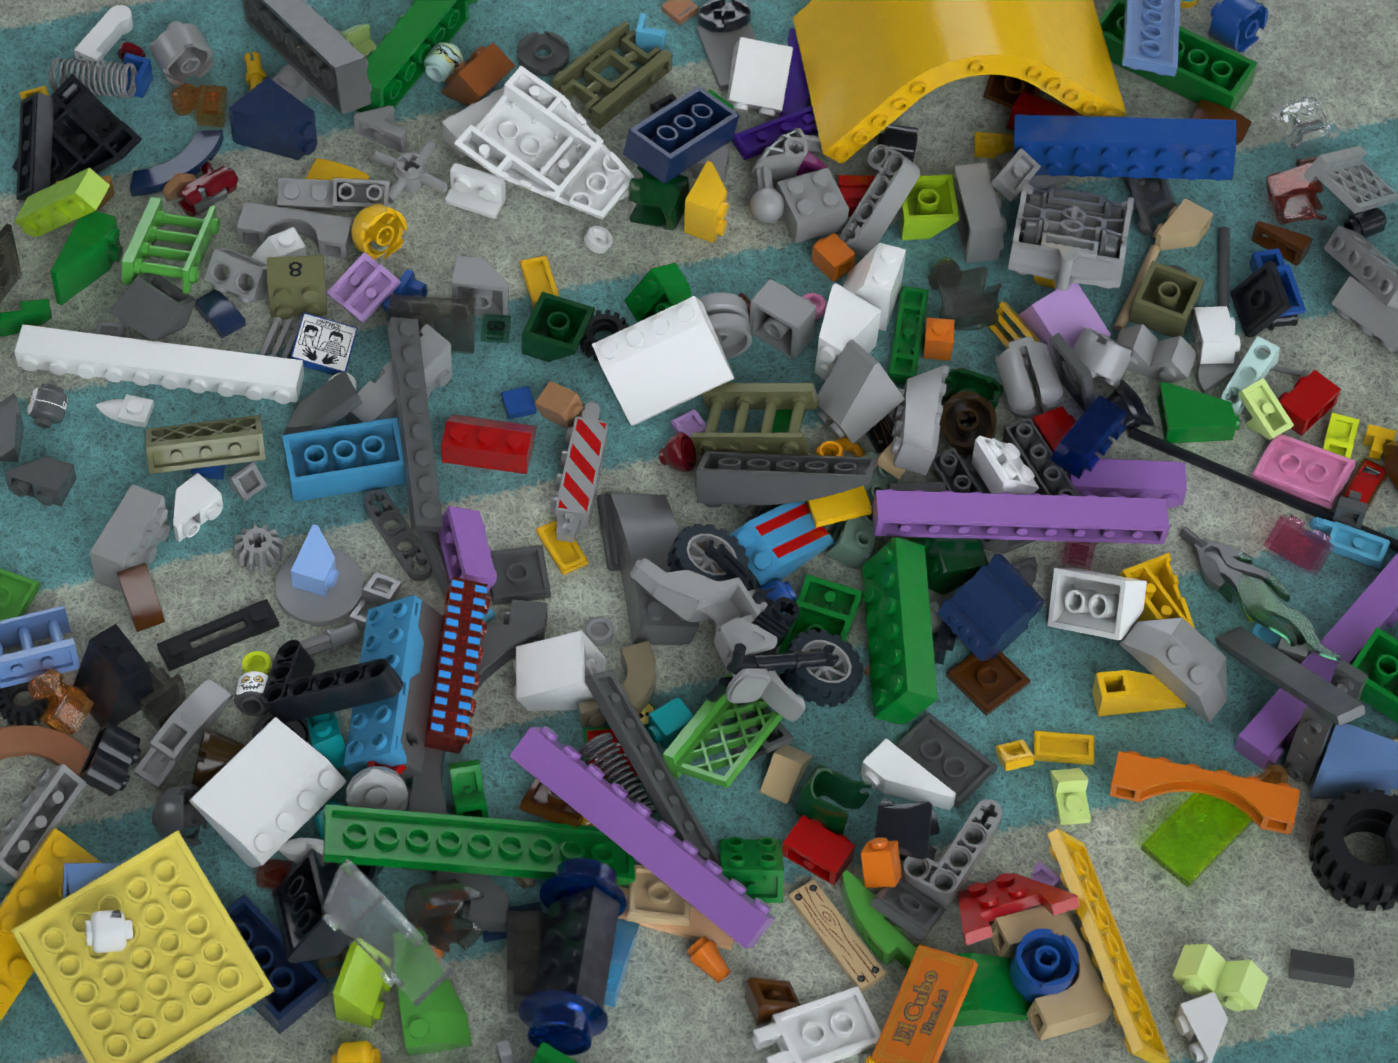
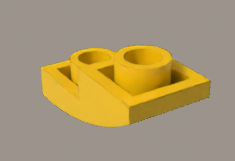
M316 158L305 179L333 180V178L368 180L369 176L367 173L353 167Z

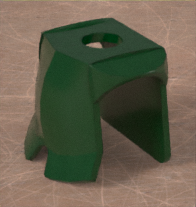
M638 165L637 169L642 173L643 177L642 179L632 178L629 183V201L637 203L629 218L630 221L638 224L659 226L665 230L676 229L685 211V199L690 192L688 177L679 174L664 184Z
M819 764L802 786L795 812L801 817L804 815L809 819L820 821L826 829L836 835H843L849 813L818 797L827 796L843 808L860 809L869 798V792L862 791L861 789L872 788V784L870 782L855 781L840 772Z

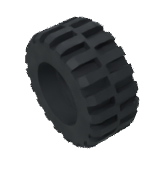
M1365 788L1357 789L1354 795L1351 791L1341 794L1339 800L1333 799L1327 805L1326 810L1322 811L1310 841L1309 860L1314 861L1311 867L1314 876H1322L1319 884L1325 891L1331 888L1334 891L1332 897L1339 902L1342 898L1350 901L1348 906L1356 909L1359 904L1366 905V911H1376L1378 905H1382L1383 910L1393 908L1396 901L1398 903V866L1395 863L1387 866H1373L1361 862L1350 853L1345 845L1344 837L1355 832H1370L1385 839L1390 823L1398 815V796L1395 794L1392 796L1386 795L1384 790L1375 789L1374 792H1368V789Z

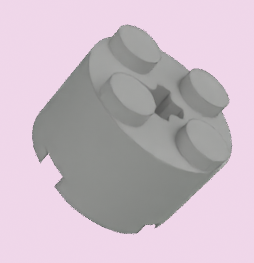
M174 21L150 45L152 55L166 79L175 85L184 84L182 79L192 75H196L197 78L204 76L214 63L212 55H214L213 50L200 29L193 24H182L180 21Z
M1087 327L1083 328L1073 348V351L1091 372L1092 378L1098 376L1103 378L1102 381L1115 387L1121 381L1135 351L1121 342L1118 343L1112 340L1111 337Z

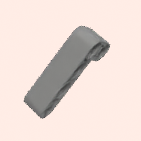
M881 144L873 147L867 157L868 164L877 170L878 174L840 235V239L860 257H865L879 243L920 176V169L916 164L901 153Z
M991 799L980 801L939 864L929 858L920 860L908 856L903 863L901 879L941 906L951 904L999 830L1003 814L1000 804ZM987 817H989L985 822V826L981 825L982 819L985 820ZM973 839L976 840L978 843L971 844L967 840ZM958 862L961 863L963 867H956L951 863ZM911 871H918V872H920L922 875H920V876H915V875H912V874L909 873V872H911ZM937 886H945L949 890L942 891L939 890Z

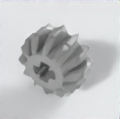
M254 523L251 530L243 527L242 535L235 536L234 556H236L240 567L247 566L250 573L255 567H259V571L263 574L264 566L267 565L274 569L275 561H281L282 549L284 548L283 541L279 538L277 530H270L267 523L262 528H258Z

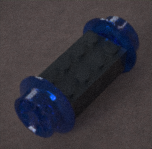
M586 858L566 860L558 865L555 876L545 880L540 887V899L548 910L540 959L537 966L536 982L533 994L525 997L520 1002L518 1010L521 1020L528 1026V1040L536 1048H539L541 1043L545 1042L566 1056L579 1055L589 1050L592 1037L601 1034L607 1027L608 1016L603 1009L617 920L626 909L627 898L624 892L617 886L618 876L616 872L602 862Z

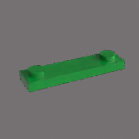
M901 287L888 376L892 382L906 383L907 379L917 374L929 290Z

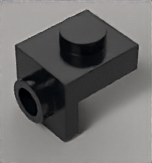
M943 620L936 643H933L935 664L942 665L944 664L947 650L953 652L957 635L952 633V629Z

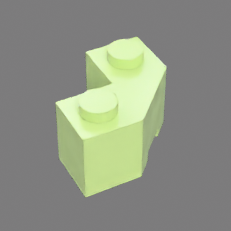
M1209 943L1184 945L1172 975L1187 993L1201 997L1215 992L1221 1005L1236 1012L1257 1009L1268 977L1252 960L1225 961Z

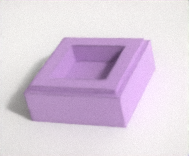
M695 409L672 420L670 424L676 433L684 432L690 438L692 433H705L707 425Z

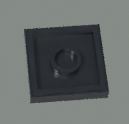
M1271 261L1265 263L1230 292L1246 337H1255L1291 308L1276 263Z

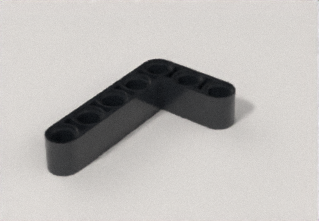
M290 640L284 643L277 651L262 694V701L274 717L278 718L282 723H288L390 699L401 691L403 681L387 659L384 658L313 674L315 668L314 660L298 640Z

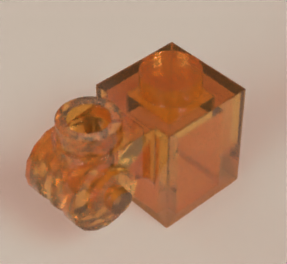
M182 84L180 88L172 92L173 110L176 114L186 116L193 109L196 111L198 126L225 127L228 108L226 86L199 85V88H195L191 84Z
M47 669L43 675L33 678L28 685L29 694L33 699L41 700L47 698L49 701V705L39 720L51 729L66 735L78 732L94 702L88 699L86 693L80 688L68 686L62 682L63 676L61 673L54 669Z

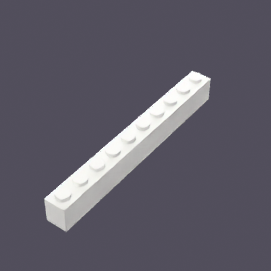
M23 324L14 351L17 366L30 372L38 369L50 371L55 375L70 373L77 374L85 379L101 377L111 382H120L121 380L132 381L140 386H147L149 384L162 385L170 390L178 387L190 389L195 393H204L205 391L217 392L225 397L240 395L246 396L251 400H260L261 398L272 399L280 404L298 403L304 378L303 360Z

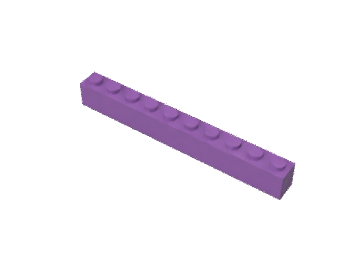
M893 489L876 490L872 505L874 536L1164 544L1170 529L1166 499L1154 497L1127 498L1125 496L1098 497L1096 495L1069 496L1066 494L1040 495L1037 493L1024 495L1007 492L1000 494L981 492L956 493L952 491L925 492L922 490L895 491Z
M1398 553L1301 663L1302 666L1330 683L1340 661L1343 659L1352 665L1376 627L1384 631L1387 626L1393 628L1397 624ZM1280 688L1240 733L1234 749L1263 770L1270 762L1275 765L1284 754L1285 750L1283 747L1286 743L1292 744L1303 710L1308 705Z
M546 726L542 728H529L510 754L513 760L745 949L754 948L775 919L769 913L771 908L759 898L753 900L745 893L747 889L743 884L733 878L728 880L721 874L723 869L717 863L710 859L705 861L697 854L699 849L687 840L682 842L673 835L675 830L670 825L661 820L658 823L650 816L652 812L649 808L638 801L633 803L626 797L628 792L615 782L611 785L603 778L605 773L591 763L587 765L579 758L582 755L570 745L564 747L556 740L558 735Z

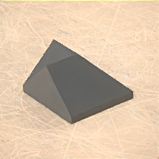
M14 393L0 402V461H19L24 425L18 399Z

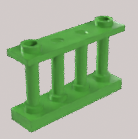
M151 197L121 261L122 284L130 285L142 273L182 278L183 293L189 294L193 283L198 282L199 268L213 235H217L219 232L220 218H216V206H210L205 219L166 213L165 210H162V198ZM167 224L200 229V231L196 235L162 230L159 227ZM160 240L193 245L191 251L154 246L152 243ZM151 256L185 261L186 263L184 267L144 261Z

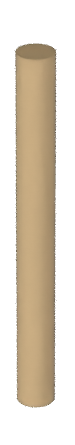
M1150 246L1113 326L1114 330L1120 331L1126 327L1137 292L1152 261H1156L1160 253L1159 246Z

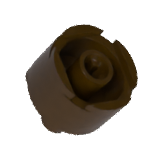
M965 391L951 396L943 406V413L939 422V433L943 443L949 449L955 448L958 454H973L975 439L978 436L990 439L995 437L996 411L993 405L978 393ZM968 419L972 427L966 428L964 420Z

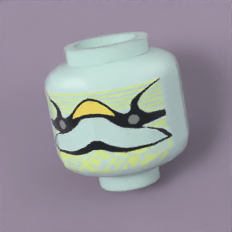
M446 42L437 43L424 59L426 74L436 82H444L463 62V56L456 45Z

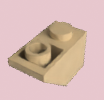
M1185 198L1179 206L1175 205L1171 209L1166 223H1160L1153 235L1156 238L1154 245L1159 246L1160 251L1196 246L1210 229L1214 213Z

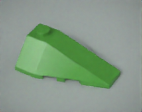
M422 928L390 933L403 1034L408 1056L472 1046L467 1013Z

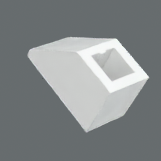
M199 473L176 489L173 527L175 538L179 542L186 537H193L203 523L207 520L216 519L223 509L221 493Z
M1215 992L1180 1004L1175 1018V1025L1179 1034L1182 1036L1186 1035L1190 1043L1189 1053L1195 1063H1212L1228 1021V1017Z

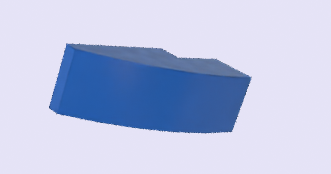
M1280 249L1253 252L1249 262L1252 273L1268 261L1276 263L1291 308L1280 317L1305 313L1306 308L1290 265H1285Z

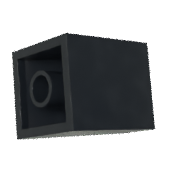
M117 624L89 640L72 691L100 727L108 722L118 725L156 701L149 665Z

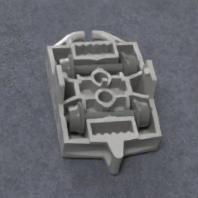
M1023 180L1008 269L1018 274H1031L1053 279L1057 289L1061 291L1068 290L1072 283L1096 285L1105 289L1120 288L1134 198L1128 197V201L1121 203L1109 201L1102 195L1085 191L1078 192L1072 191V189L1054 187L1045 190L1037 189L1029 185V180Z

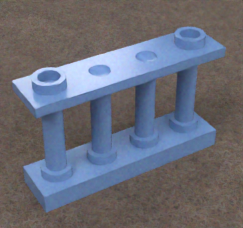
M64 605L0 621V689L80 668L74 639H63L62 634L71 632ZM51 637L52 643L34 647L33 641ZM21 644V651L4 655V648Z

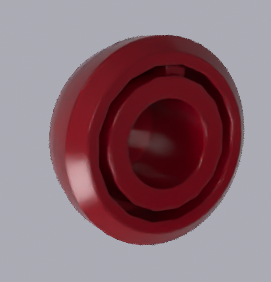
M684 432L672 436L666 442L665 447L659 450L661 463L664 466L669 465L672 469L680 472L692 471L695 467L697 456L691 438Z

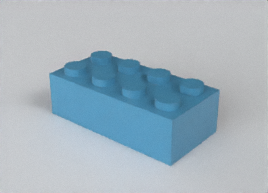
M397 417L282 435L293 502L406 484Z

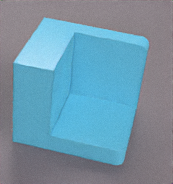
M641 13L636 29L635 45L646 53L652 51L656 46L662 51L667 30L646 27V14Z

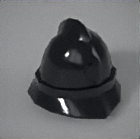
M1121 380L1119 387L1114 389L1113 393L1104 400L1096 419L1101 427L1108 430L1138 428L1141 425L1154 427L1153 419L1138 394L1124 380Z

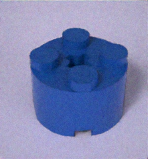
M1223 0L1222 3L1217 2L1210 13L1213 19L1208 35L1231 49L1243 53L1259 39L1255 35L1259 28L1264 30L1268 20V9L1256 0Z
M1042 928L1027 933L1018 944L1010 964L1011 981L1017 991L1029 1003H1033L1035 998L1057 994L1069 989L1077 971L1079 955L1074 943L1065 935L1060 936L1052 933L1053 930Z

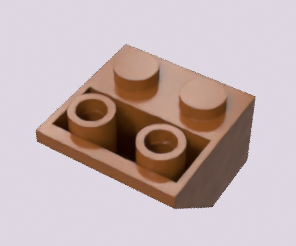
M494 42L487 48L481 45L466 62H462L444 81L447 86L441 93L452 100L469 106L472 103L478 102L515 65Z

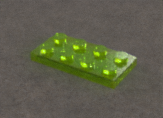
M1194 792L1142 844L1141 850L1189 888L1254 821L1240 809L1222 799Z

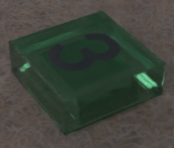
M483 314L481 342L509 343L511 315Z

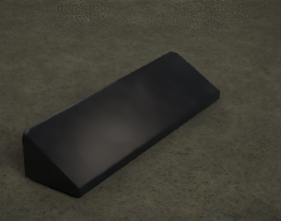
M39 92L21 100L16 200H26L28 196L50 186L54 99Z

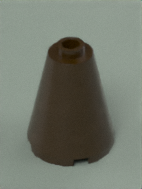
M204 729L192 784L202 788L245 745L212 729Z

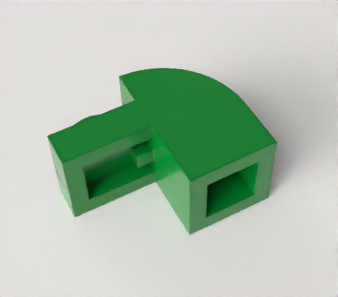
M479 759L450 763L451 793L455 815L488 818Z

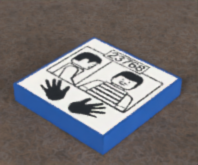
M303 312L290 359L303 360V367L331 375L341 373L342 371L346 372L358 328Z

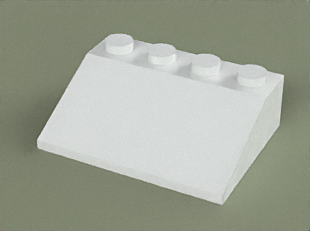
M695 296L592 344L602 370L631 426L648 420L735 379L705 307Z
M275 717L189 801L250 868H255L266 863L347 781L327 758Z

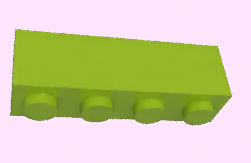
M87 168L28 196L14 222L27 235L37 238L96 211L110 185L92 169Z

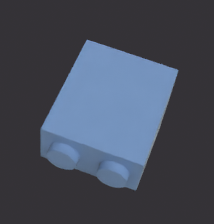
M1348 723L1341 726L1336 724L1309 797L1314 799H1339L1343 793L1351 791L1354 795L1357 789L1365 788L1368 789V792H1374L1375 789L1384 790L1386 795H1389L1391 788L1397 790L1398 742Z

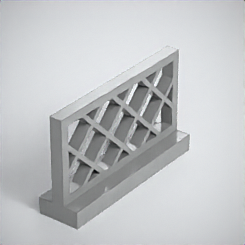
M1360 145L1319 155L1302 175L1309 183L1321 181L1355 214L1391 204L1398 199V194L1362 161L1367 152Z

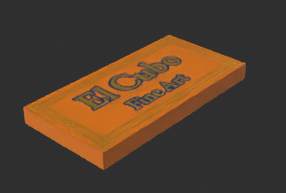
M919 944L871 1059L875 1063H938L977 970V962Z

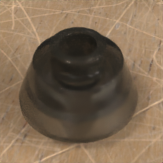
M944 257L930 269L928 282L930 287L939 293H958L963 286V276L958 264L953 259Z

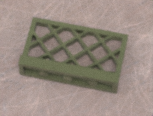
M261 415L146 429L145 445L149 474L266 460Z

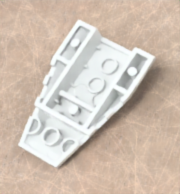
M520 66L505 83L504 95L476 127L470 124L454 143L455 147L497 177L602 220L629 189L630 180L635 178L613 151L610 152L603 144L604 141L601 137L590 129L586 124L587 121L581 114L576 113L567 98L523 66Z

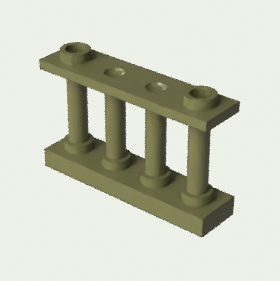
M725 383L702 394L705 405L710 409L705 433L691 434V439L698 455H704L705 451L808 455L809 449L804 434L800 433L804 410H817L819 399L813 383ZM722 410H737L732 433H717ZM749 410H765L760 433H744ZM777 410H793L788 433H772Z

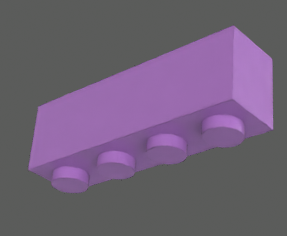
M1070 457L1067 476L1080 496L1154 497L1166 499L1167 508H1173L1184 503L1187 492L1185 462Z

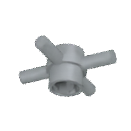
M428 140L418 154L407 152L400 155L398 159L379 150L375 151L373 160L394 169L396 181L389 189L388 203H393L402 190L405 192H416L424 184L442 193L446 192L448 183L427 174L425 161L437 147L434 141Z

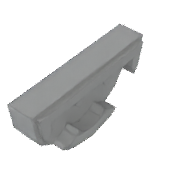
M1235 356L1234 363L1200 364L1197 373V385L1200 391L1205 394L1232 377L1242 360Z

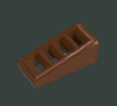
M1258 221L1255 224L1251 238L1254 243L1267 250L1279 248L1282 258L1295 266H1299L1309 253L1313 240L1304 234L1262 221Z

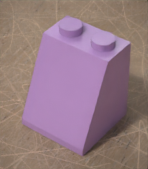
M1072 283L1066 291L1058 289L1018 315L1040 340L1039 342L1046 344L1045 341H1047L1051 353L1050 338L1058 332L1072 350L1084 327L1107 336L1111 335L1079 284Z

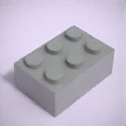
M987 162L954 166L953 182L959 213V221L956 223L966 263L999 259L1000 250L1004 249L1003 233L1007 231L1005 216L1000 215L1001 200L999 194L995 195V187L991 184L995 177L993 173H989Z
M134 484L131 485L90 550L91 562L97 583L122 592L117 572L142 563L151 564L157 552L156 547L160 541L164 542L170 533V525L167 518L168 510L165 506L164 496Z

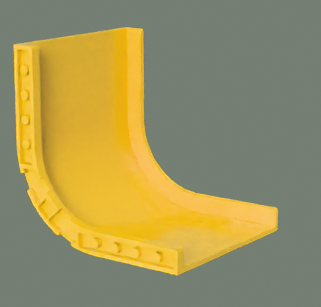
M812 0L793 17L822 153L841 164L846 162L923 96L944 84L971 76L1004 75L1027 81L1083 116L1123 117L1127 114L1093 0Z

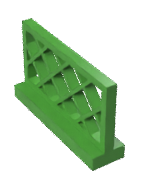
M726 693L716 702H711L707 699L663 753L664 761L675 778L679 779L682 774H686L728 788L783 717L776 711L762 715L761 709L770 706L761 697L753 703L737 707L739 703H732L727 700ZM752 711L758 712L759 716L744 721L741 720L740 714ZM737 717V723L721 727L726 719ZM762 725L759 732L746 735L745 729H748V727ZM738 731L742 732V737L728 741L725 740L724 735ZM721 737V743L705 747L710 739ZM746 745V749L743 752L730 756L729 749ZM722 751L726 752L727 757L709 761L708 755ZM705 757L706 763L696 766L690 765L693 760ZM730 765V769L724 776L712 771Z

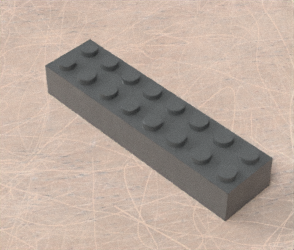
M242 0L245 21L342 115L371 104L370 92H372V86L367 78L366 69L369 68L366 56L356 50L350 41L348 42L339 30H335L326 18H322L313 6H309L305 0Z

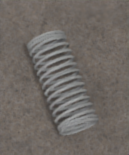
M56 57L50 66L49 83L54 92L58 88L55 78L58 61L61 63L59 67L60 85L67 79L68 67V77L73 74L74 68V76L77 79L80 67L79 81H82L85 86L88 83V89L94 95L131 98L137 88L135 81L137 71L132 63L125 65L124 63L119 64L116 62L114 64L113 62L108 63L106 61L102 63V61L96 62L95 60L92 62L87 60L85 62L83 59L79 61V59L68 60L67 58ZM130 67L131 83L128 92H126V86L128 81L127 70ZM86 69V76L84 82V71ZM97 69V79L95 81V74ZM102 70H103V77H102V83H101V73H102ZM119 71H120V79H119V84H118V75H119ZM104 83H105V88H106V89H105V91L103 92V89H102V88H103V85H104Z

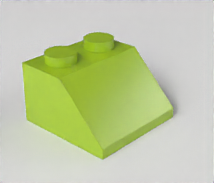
M952 174L919 176L897 212L901 241L930 239L959 221Z
M355 938L348 949L333 991L335 1015L337 1020L372 1029L375 1020H381L383 1017L386 1002L382 1000L386 991H392L396 974L392 973L391 961L358 938Z

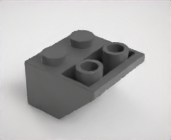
M146 273L134 279L111 307L110 313L119 318L123 324L129 325L140 332L144 338L156 341L187 326L196 299L189 294L183 293V290L162 276Z

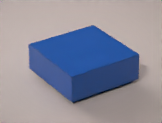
M529 386L501 392V398L509 420L536 414V406Z

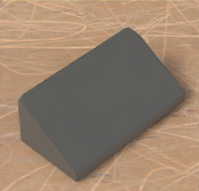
M1291 949L1288 978L1346 988L1352 987L1355 976L1353 959Z

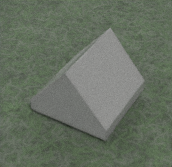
M253 461L229 477V487L244 501H247L267 486Z

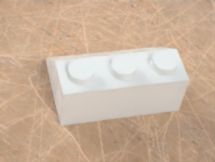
M1054 568L1047 626L1123 640L1143 612L1147 581L1078 568Z

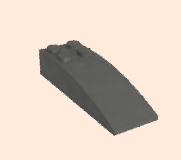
M705 451L696 470L697 503H705L708 507L730 504L736 508H749L751 505L787 504L818 499L871 483L878 465V458Z
M610 493L609 501L633 644L649 641L651 645L691 644L699 628V622L686 621L654 598L630 576L636 561L644 558L667 573L671 570V566L667 564L668 552L679 533V529L666 495Z

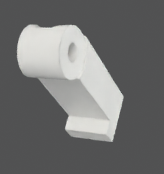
M124 5L113 6L74 49L75 58L79 59V61L83 59L85 62L87 60L91 62L95 60L96 62L102 61L103 63L105 55L119 38L133 29L130 8Z

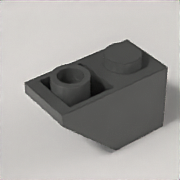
M48 456L9 469L5 473L8 489L13 494L19 497L28 495L37 498L40 503L47 506L52 504L62 506L76 481L73 464Z

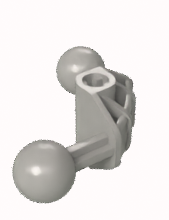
M795 128L794 131L781 135L776 142L763 151L760 159L756 161L751 171V176L756 179L757 191L750 200V211L756 220L762 223H772L782 216L785 202L782 195L773 188H777L778 181L795 177L808 151L821 152L823 157L829 162L838 163L822 153L819 136L804 135L800 128Z

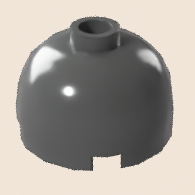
M195 784L169 788L159 797L152 812V823L163 839L178 830L187 846L201 845L203 841H198L200 825L207 829L208 821L189 801L201 789ZM198 827L193 834L185 836V828Z

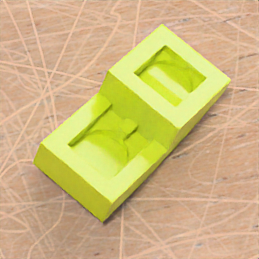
M1332 413L1322 449L1350 459L1360 420Z

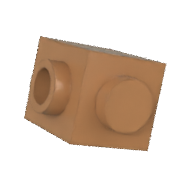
M552 381L547 384L535 401V405L542 417L564 428L572 427L575 416L581 417L583 407H585L577 392Z

